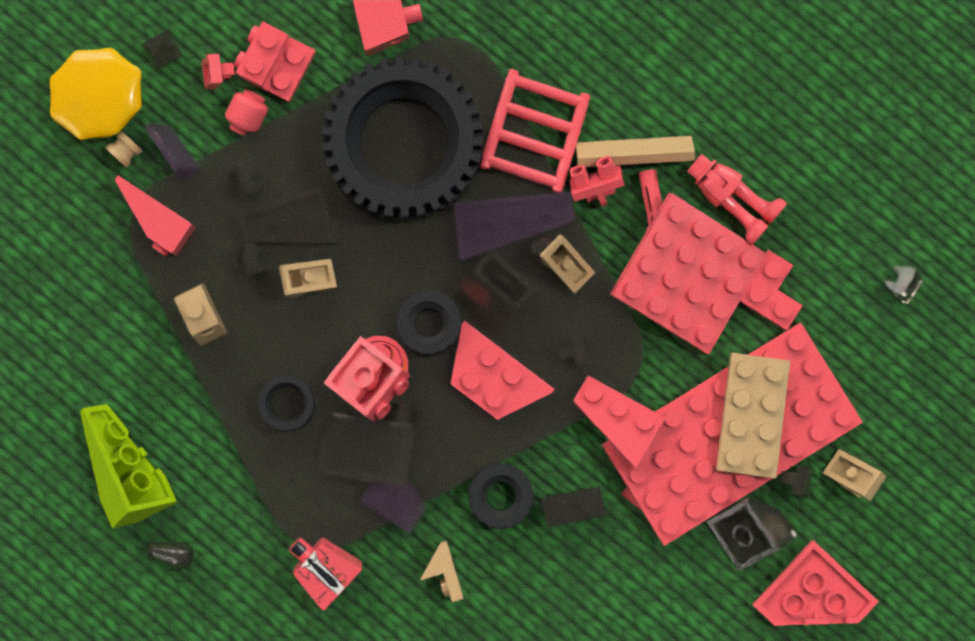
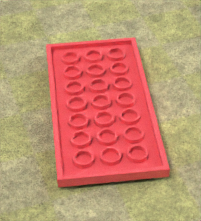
M801 322L748 354L790 361L777 476L863 423ZM728 367L655 411L665 417L666 421L637 471L614 448L609 440L601 444L663 546L772 479L716 471Z

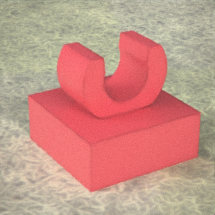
M208 54L202 60L205 89H217L223 83L222 79H230L231 75H235L234 64H220L219 54Z

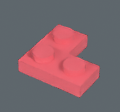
M767 250L739 300L743 305L787 331L803 305L778 290L793 265Z

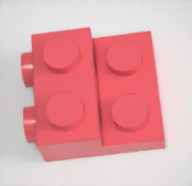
M262 21L260 27L254 26L248 36L247 41L251 44L247 52L241 51L237 56L234 67L238 69L235 73L239 78L290 103L316 51L289 37L287 33Z
M360 336L324 381V384L374 422L377 418L382 419L388 414L391 408L389 402L396 394L399 396L406 391L409 386L407 379L411 375Z

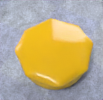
M113 48L74 51L50 78L51 118L80 140L97 137L107 138L116 135L142 106L141 70Z

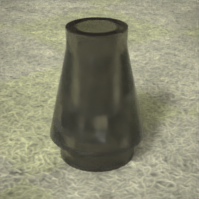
M151 541L147 551L148 559L156 560L178 571L182 569L188 570L194 556V548L189 546L187 542Z

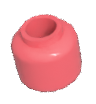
M244 90L243 93H235L225 112V118L231 123L229 128L241 135H245L247 131L257 132L268 112V107L264 104L265 99L249 90Z

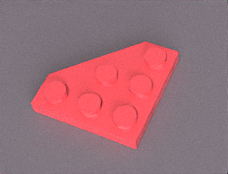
M811 540L751 605L774 626L859 623L879 601L814 540Z

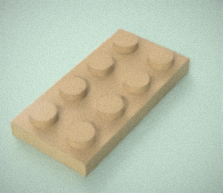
M730 353L716 471L776 479L790 368L789 360Z

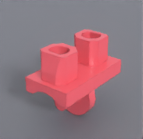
M606 156L596 161L598 171L589 174L585 165L572 167L570 169V187L574 202L587 198L588 202L599 199L601 206L608 205L606 196L615 194L616 188L625 186L620 165H616L611 156Z

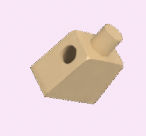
M204 283L174 298L191 336L200 346L227 334Z

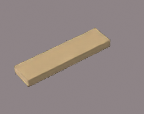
M692 136L577 142L576 157L577 164L585 165V167H596V161L606 156H611L616 165L682 162L695 160V149Z

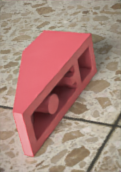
M117 176L115 182L146 236L154 241L151 247L164 256H167L169 252L177 256L196 227L128 181Z

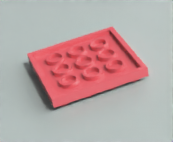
M668 193L610 295L703 353L710 354L766 253L673 193Z

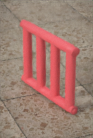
M509 69L479 167L485 170H489L491 167L552 187L551 191L561 194L589 105L590 95L580 93L579 96L519 76L518 71ZM515 87L575 106L572 121L569 122L511 103ZM510 114L568 133L564 148L561 149L502 129L506 115ZM500 140L560 160L555 176L494 156L498 141Z

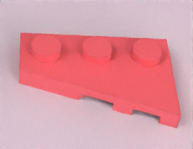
M587 376L573 400L580 411L606 436L614 448L637 471L665 423L666 418L590 376Z

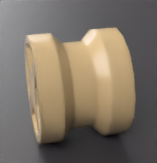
M122 131L118 133L117 140L114 143H109L105 147L126 168L131 164L132 157L142 152Z

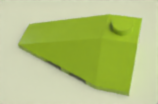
M107 404L82 408L80 410L100 501L112 528L137 523L177 502L164 473L159 468L155 470L145 457L147 455L146 451L142 447L137 448L128 436L129 430Z

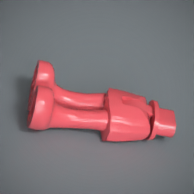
M701 154L687 172L696 179L695 184L700 187L703 194L715 208L721 205L741 222L746 230V240L753 245L765 232L768 225L746 211L731 195L734 194L742 199L768 224L775 220L788 203L781 198L775 199L772 202L763 200L741 181L743 175L725 165L716 164V160L711 162Z

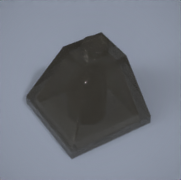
M750 497L707 521V524L738 571L779 551L796 536V533L780 510Z

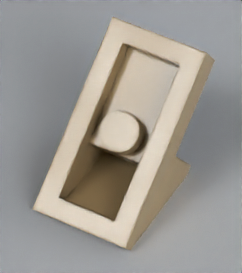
M561 234L540 254L542 263L551 269L573 293H576L595 274L593 269Z
M331 259L279 266L285 296L295 298L306 293L337 288Z
M838 449L823 472L825 476L858 498L863 497L871 501L887 477L881 471Z
M446 540L440 543L420 580L444 574L445 579L440 580L444 597L450 596L451 601L454 602L464 597Z

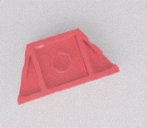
M466 321L462 323L450 383L458 391L496 420L553 393L555 390L553 387Z

